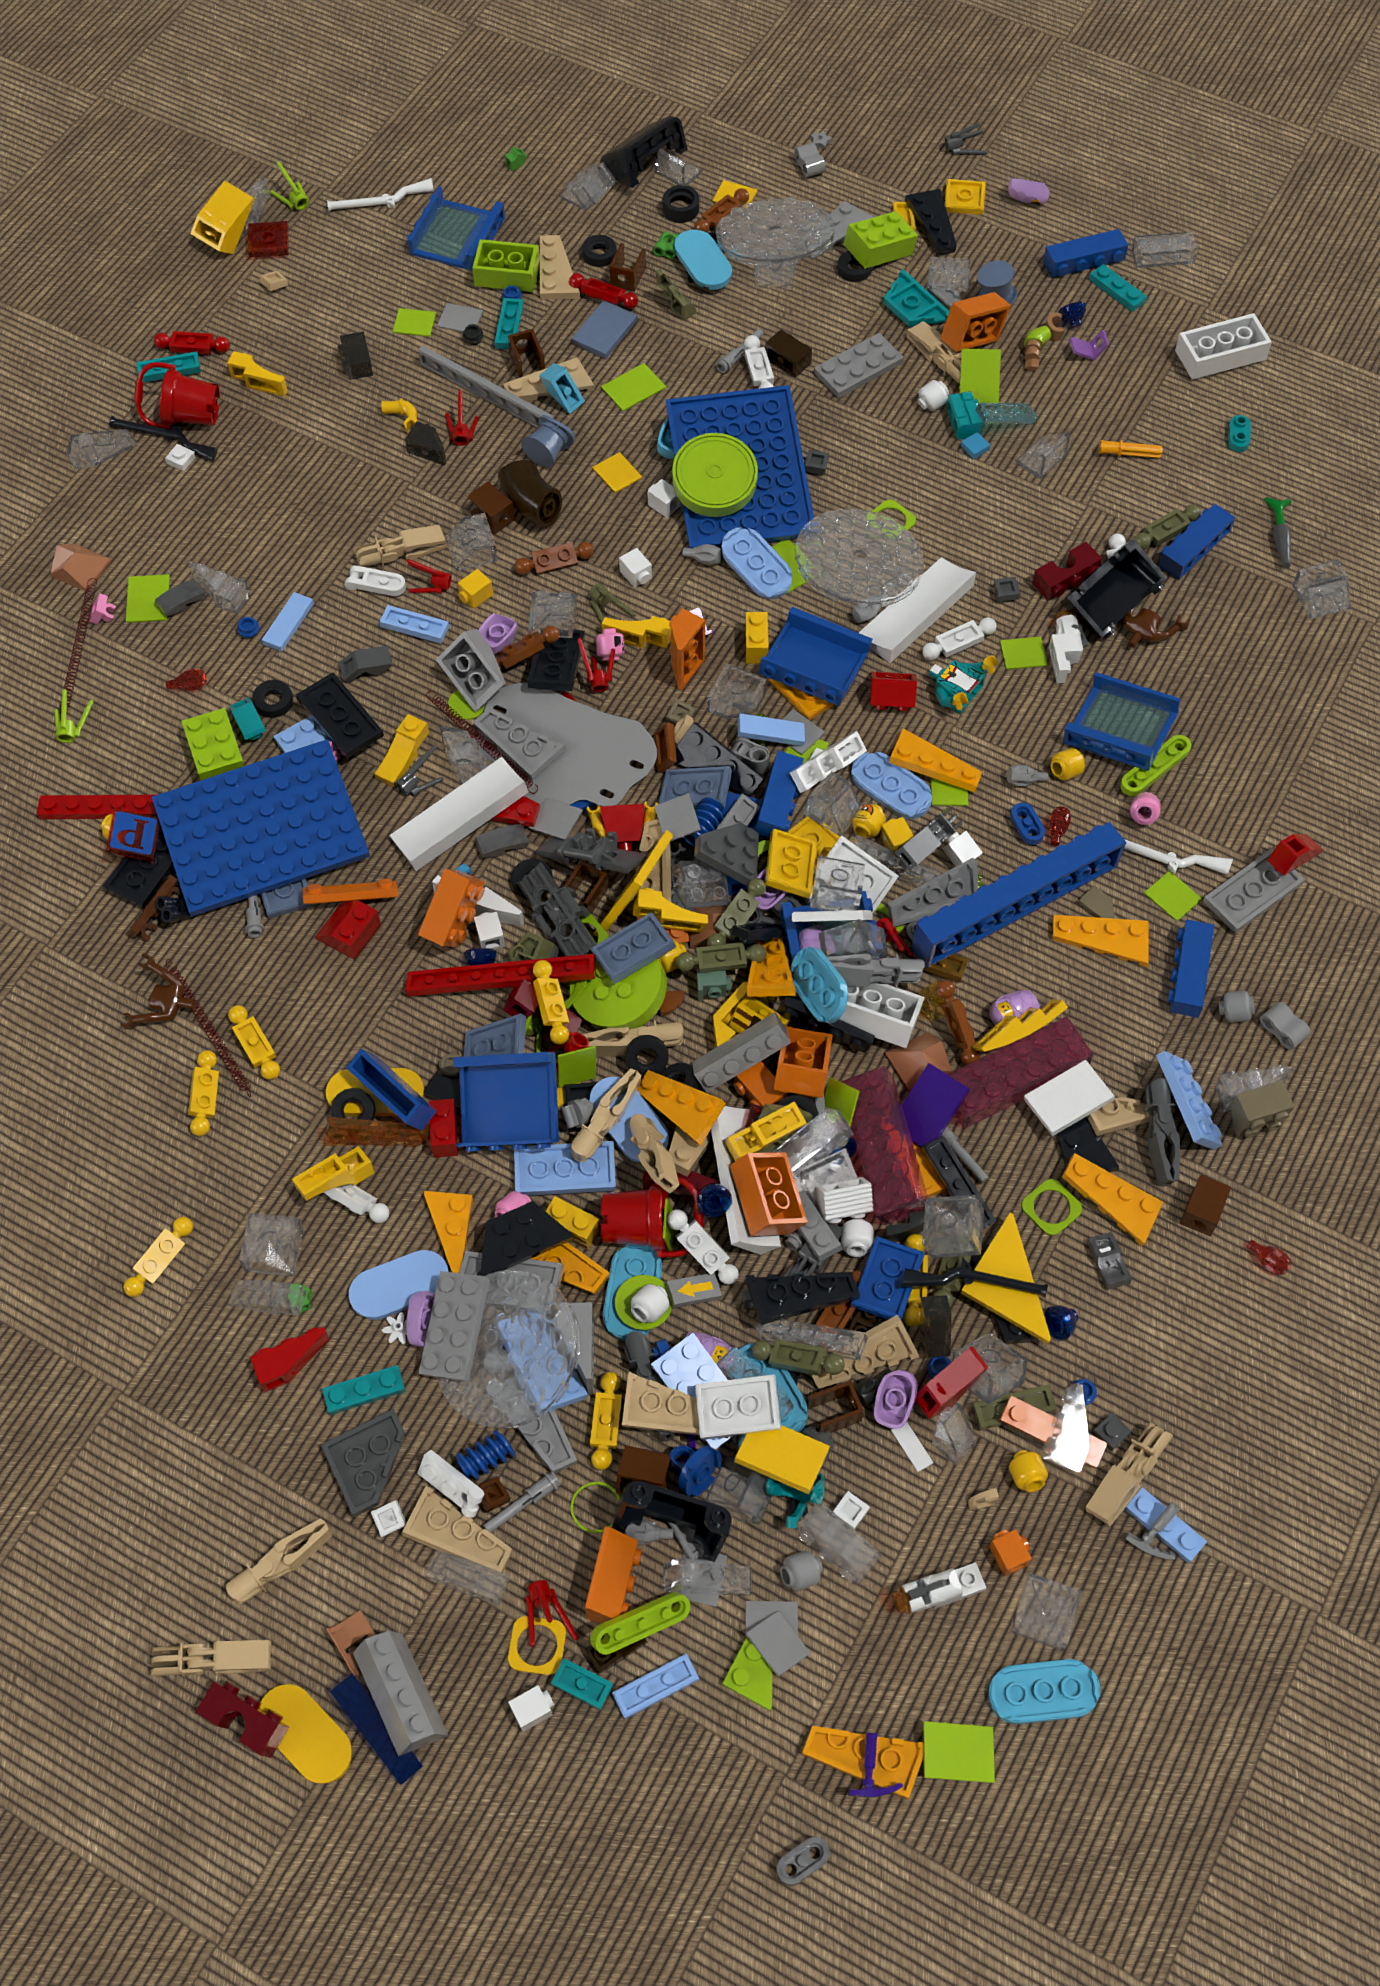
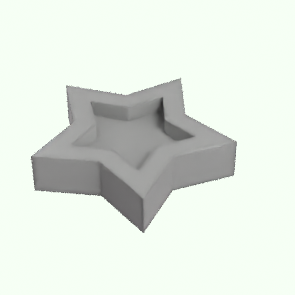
M824 131L819 134H811V139L816 147L826 149V144L832 142V137L825 135Z

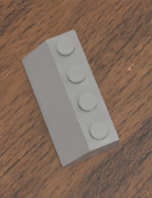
M386 1631L364 1639L353 1654L398 1756L446 1738L448 1733L403 1634Z

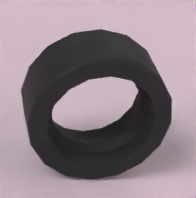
M686 185L672 186L667 189L663 194L664 215L669 220L679 223L688 222L696 218L699 213L698 192ZM685 200L690 202L691 205L682 208L675 207L671 203Z

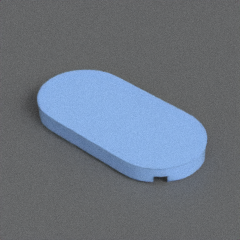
M740 527L730 530L724 536L721 546L724 560L758 596L765 599H776L788 592L792 584V571L789 565L758 532L750 528L742 529Z
M867 752L854 760L851 770L853 783L898 817H904V819H916L928 812L932 803L930 787L908 769L889 763L890 757L881 752L870 754Z
M621 1077L604 1078L593 1087L590 1093V1102H592L595 1111L603 1096ZM627 1090L612 1102L610 1110L623 1100ZM637 1090L624 1116L608 1132V1135L628 1159L640 1162L638 1154L641 1151L630 1140L633 1134L629 1124L633 1115L643 1114L645 1118H650L654 1122L656 1129L664 1136L660 1142L663 1143L665 1149H667L669 1134L665 1124Z
M420 1250L360 1273L350 1285L349 1301L358 1315L370 1320H380L407 1310L409 1308V1299L415 1292L429 1291L434 1294L436 1293L440 1271L449 1272L447 1264L437 1253Z

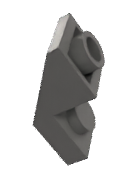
M387 646L355 650L339 662L343 680L349 683L364 672L378 677L393 666Z

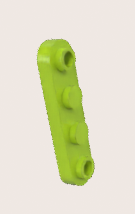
M1183 735L1171 737L1162 745L1149 771L1134 767L1123 776L1120 784L1122 792L1128 796H1137L1188 756L1192 746L1191 741Z
M671 1592L595 1627L590 1637L591 1646L604 1655L613 1653L683 1621L690 1612V1601L679 1592Z

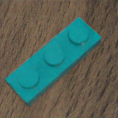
M1105 264L1090 273L1089 280L1130 311L1134 312L1146 303L1148 296Z
M503 298L494 342L496 349H509L507 335L519 332L524 308L523 299Z
M197 352L136 362L138 374L144 366L152 362L174 364L176 371L181 372L182 375L201 372ZM152 368L144 374L142 381L149 382L164 379L168 369Z
M398 1365L322 1388L329 1415L406 1392Z

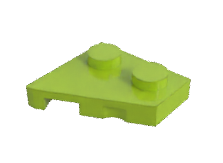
M746 1637L722 1686L770 1712L772 1709L773 1670L748 1637Z

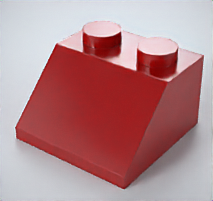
M871 671L870 705H874L875 709H888V706L897 707V710L909 711L910 707L915 708L917 692L916 674Z
M359 900L343 901L315 938L355 960L381 925L378 911Z

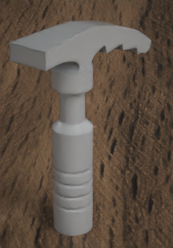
M1171 1502L1153 1523V1528L1146 1532L1142 1538H1138L1128 1532L1126 1540L1151 1555L1175 1560V1553L1167 1552L1163 1549L1159 1550L1156 1546L1152 1547L1150 1544L1154 1541V1536L1161 1532L1178 1513L1180 1507L1175 1502Z

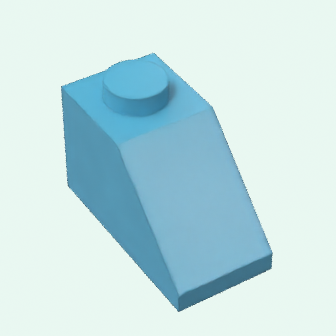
M554 363L539 375L547 391L568 414L585 402L565 367Z

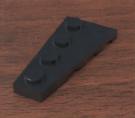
M936 189L906 195L904 202L912 210L915 220L937 255L954 253L957 244L941 190Z

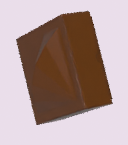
M497 1476L477 1485L484 1492L481 1505L487 1513L508 1503L511 1499Z

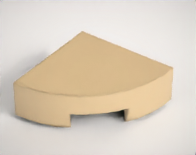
M990 1489L971 1497L968 1500L970 1510L995 1506L999 1498L997 1489Z

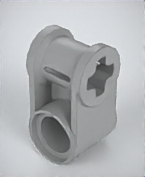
M737 737L732 751L761 775L766 774L770 768L769 750L744 737Z

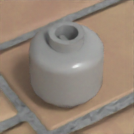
M1245 990L1226 992L1224 994V1001H1219L1220 1016L1225 1015L1229 1023L1249 1021L1251 1015H1255L1253 996H1249V993Z
M802 1551L786 1557L783 1566L780 1568L784 1584L795 1591H801L818 1584L820 1573L823 1571L820 1559L814 1557L808 1551Z

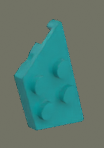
M904 269L900 270L899 277L892 283L891 289L884 297L883 303L908 327L916 326L923 321L927 324L946 322L949 315V310Z

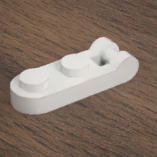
M356 565L351 567L349 571L350 577L346 579L344 584L349 590L360 589L390 596L401 595L406 590L405 579L402 575Z

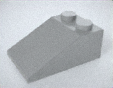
M478 629L464 631L436 659L475 712H478L506 684L491 646Z
M561 1303V1311L556 1312L555 1315L557 1336H562L563 1346L588 1395H594V1315L592 1303Z

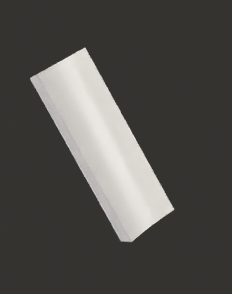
M941 557L859 633L873 638L870 649L891 663L974 586L976 572L958 567Z
M501 757L389 836L415 871H418L529 791L525 782Z
M725 1106L712 1126L711 1133L731 1245L762 1255L781 1247L779 1235H750L730 1165L735 1160L725 1144L728 1137L744 1130L757 1121L755 1109Z

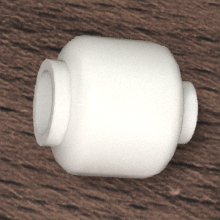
M932 380L919 390L920 398L918 403L924 410L928 409L934 412L947 403L949 390L942 381Z
M854 1218L844 1223L840 1241L842 1249L852 1257H862L870 1252L874 1243L873 1226L861 1218Z
M644 1285L631 1299V1312L634 1317L643 1323L656 1322L669 1308L667 1292L661 1286Z

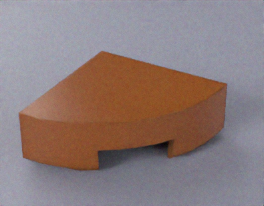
M666 991L664 1001L660 1007V1015H670L682 1005L685 991Z

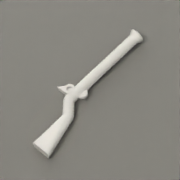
M432 178L402 187L395 195L391 196L383 194L381 197L332 202L327 200L328 211L387 204L388 208H395V203L399 202L407 194L434 192Z
M1125 840L1126 845L1124 849L1168 864V870L1174 872V874L1177 868L1198 864L1227 875L1233 859L1202 855H1191L1178 859L1173 852L1164 854Z

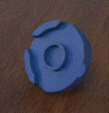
M684 1445L675 1447L670 1453V1461L674 1471L680 1474L678 1479L679 1490L690 1497L691 1494L698 1497L704 1493L715 1480L712 1476L715 1467L718 1469L721 1467L722 1456L720 1452L708 1445L701 1447L697 1451ZM681 1455L689 1457L686 1463H678L675 1459Z

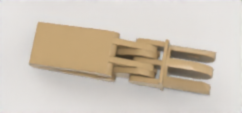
M924 321L908 329L906 334L910 342L930 362L934 361L945 372V377L950 375L960 384L961 352H956L940 339L942 334Z
M440 525L403 530L399 532L400 537L395 539L385 538L377 540V537H375V542L355 547L354 553L361 567H368L379 563L384 567V563L395 561L398 557L405 556L406 559L412 560L447 547V542Z
M654 1020V1026H642L629 1030V1027L606 1028L583 1035L588 1039L589 1047L596 1046V1057L625 1056L627 1045L640 1035L656 1036L664 1042L666 1047L681 1045L683 1043V1026L679 1022L656 1024V1020Z
M630 1069L600 1100L590 1125L587 1127L582 1124L581 1131L571 1144V1153L576 1161L586 1162L591 1158L599 1146H603L602 1136H605L620 1122L641 1084V1075L638 1071ZM627 1090L623 1100L610 1110L612 1102Z
M643 1114L633 1115L629 1124L633 1134L630 1140L641 1151L638 1154L639 1161L653 1181L668 1193L673 1192L679 1186V1181L672 1154L660 1142L664 1136L656 1129L654 1122L650 1118H645Z
M1149 1422L1136 1441L1131 1440L1132 1444L1125 1452L1122 1461L1118 1465L1111 1467L1086 1505V1511L1111 1526L1141 1488L1140 1482L1143 1477L1151 1471L1155 1464H1159L1157 1458L1171 1441L1173 1435L1168 1431H1164L1161 1427L1155 1426L1154 1423Z
M320 1518L277 1542L256 1566L251 1568L247 1563L246 1566L248 1568L227 1583V1593L236 1603L243 1604L260 1591L267 1592L264 1588L265 1584L291 1571H295L332 1537L327 1523ZM307 1541V1543L304 1546H302L298 1551H296L293 1554H290V1552L296 1546Z
M270 1640L213 1642V1648H206L204 1644L183 1645V1643H180V1646L152 1648V1654L165 1656H156L151 1659V1665L164 1667L151 1669V1676L182 1675V1677L201 1675L204 1674V1671L213 1669L215 1675L271 1670ZM213 1657V1660H204Z

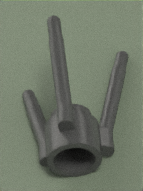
M980 124L971 125L945 136L946 151H952L953 155H986L987 151L960 149V147H963V139L984 132L981 129L967 133L978 128Z
M433 745L403 776L395 781L396 786L404 795L407 796L412 793L415 796L420 791L443 781V777H439L417 787L419 780L414 775L417 769L437 749L436 745Z

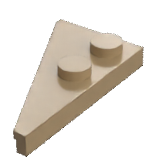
M1114 1097L1112 1102L1091 1113L1087 1118L1094 1132L1099 1136L1149 1122L1150 1115L1149 1112H1143L1147 1108V1104H1141V1100ZM1173 1107V1108L1171 1109V1114H1172V1115H1173V1114L1175 1113V1111H1176L1175 1107Z

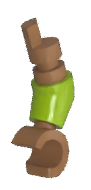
M1060 313L1050 314L1045 325L1030 330L1026 335L1024 341L1026 348V370L1035 371L1038 369L1040 350L1043 344L1049 340H1061L1065 330L1062 327L1057 328L1062 319Z

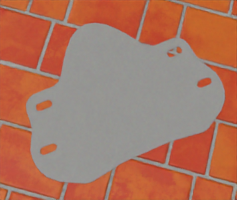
M527 682L511 684L502 687L487 702L484 709L485 712L489 707L493 709L496 705L503 707L507 710L504 715L513 719L514 722L520 725L523 724L532 731L543 734L555 743L559 742L565 746L566 750L534 779L530 778L497 747V751L506 756L505 759L508 758V761H511L512 765L510 767L514 764V766H517L516 769L519 768V771H522L523 775L520 778L525 774V776H528L527 779H530V782L533 781V785L528 788L530 792L524 796L539 803L540 807L546 798L567 805H571L579 800H588L600 806L617 805L632 785L648 775L656 762L657 748L654 739L640 722L604 713L566 698L554 690L528 688ZM480 732L481 736H484V739L486 738L487 741L493 743L482 732ZM475 743L474 749L479 756L493 762L496 761L486 750H483L480 745ZM635 760L644 764V767L637 769L630 766L629 763ZM602 789L614 793V797L607 798L601 795L600 791Z

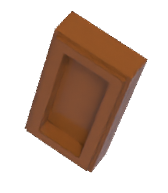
M668 722L654 733L657 748V771L665 773L666 770L677 762L674 726Z

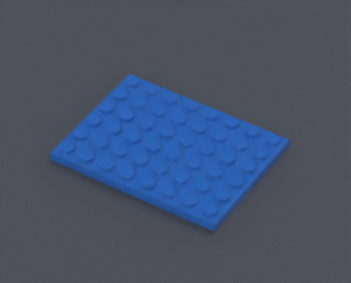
M790 385L666 399L674 458L679 449L690 439L707 433H722L733 436L746 444L754 454L758 466L755 493L749 503L741 510L727 516L709 517L697 514L682 504L689 548L705 544L721 548L724 536L730 530L740 527L742 529L750 528L755 530L766 542L816 536V525Z
M328 739L152 796L191 917L370 857Z

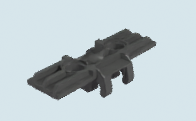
M589 827L586 829L587 834L578 832L575 836L565 840L552 837L535 850L536 854H540L542 857L565 861L566 864H570L577 859L588 860L591 864H596L597 870L607 869L627 874L647 858L645 853L618 849L616 832L609 831L607 834L608 838L601 837L596 840L595 829Z
M542 862L517 883L532 905L531 908L534 912L531 914V919L533 922L538 923L547 939L557 945L565 956L588 954L591 952L590 948L597 945L579 918L582 915L585 917L589 916L590 912L585 906L577 904L574 899L577 897V893L573 888L566 886L558 887ZM545 891H549V899L546 902H542L541 895ZM547 915L550 916L556 925V930L553 931L545 918Z

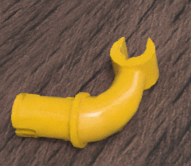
M403 398L396 401L381 402L383 415L394 413L406 414L407 419L404 421L406 432L409 435V429L413 426L416 434H418L420 427L417 421V410L414 405L403 400Z

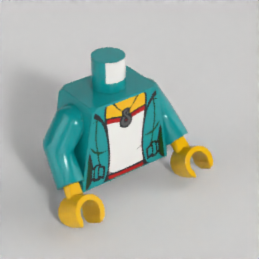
M991 655L986 657L983 662L978 663L952 661L946 669L935 664L931 668L929 676L936 679L934 693L942 707H951L961 714L983 688L985 672L988 671L990 674L995 672L994 666L999 664L996 657Z

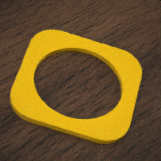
M528 1616L518 1618L512 1630L508 1654L509 1665L516 1671L543 1675L555 1674L562 1662L566 1638L565 1626L557 1620H552L551 1623H548L547 1619L534 1617V1625L545 1626L554 1633L557 1639V1650L549 1662L544 1665L533 1666L524 1662L518 1654V1639L522 1632L528 1628Z

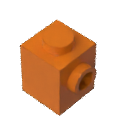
M1005 1529L993 1536L994 1540H992L989 1548L1004 1577L1029 1565L1032 1560L1028 1552L1030 1550L1026 1538L1023 1535L1020 1536L1016 1529L1011 1532Z

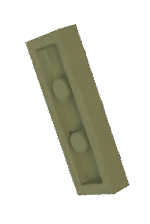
M1049 1384L974 1402L972 1405L980 1431L1006 1424L999 1421V1418L1009 1396H1013L1048 1414L1054 1413L1057 1410Z

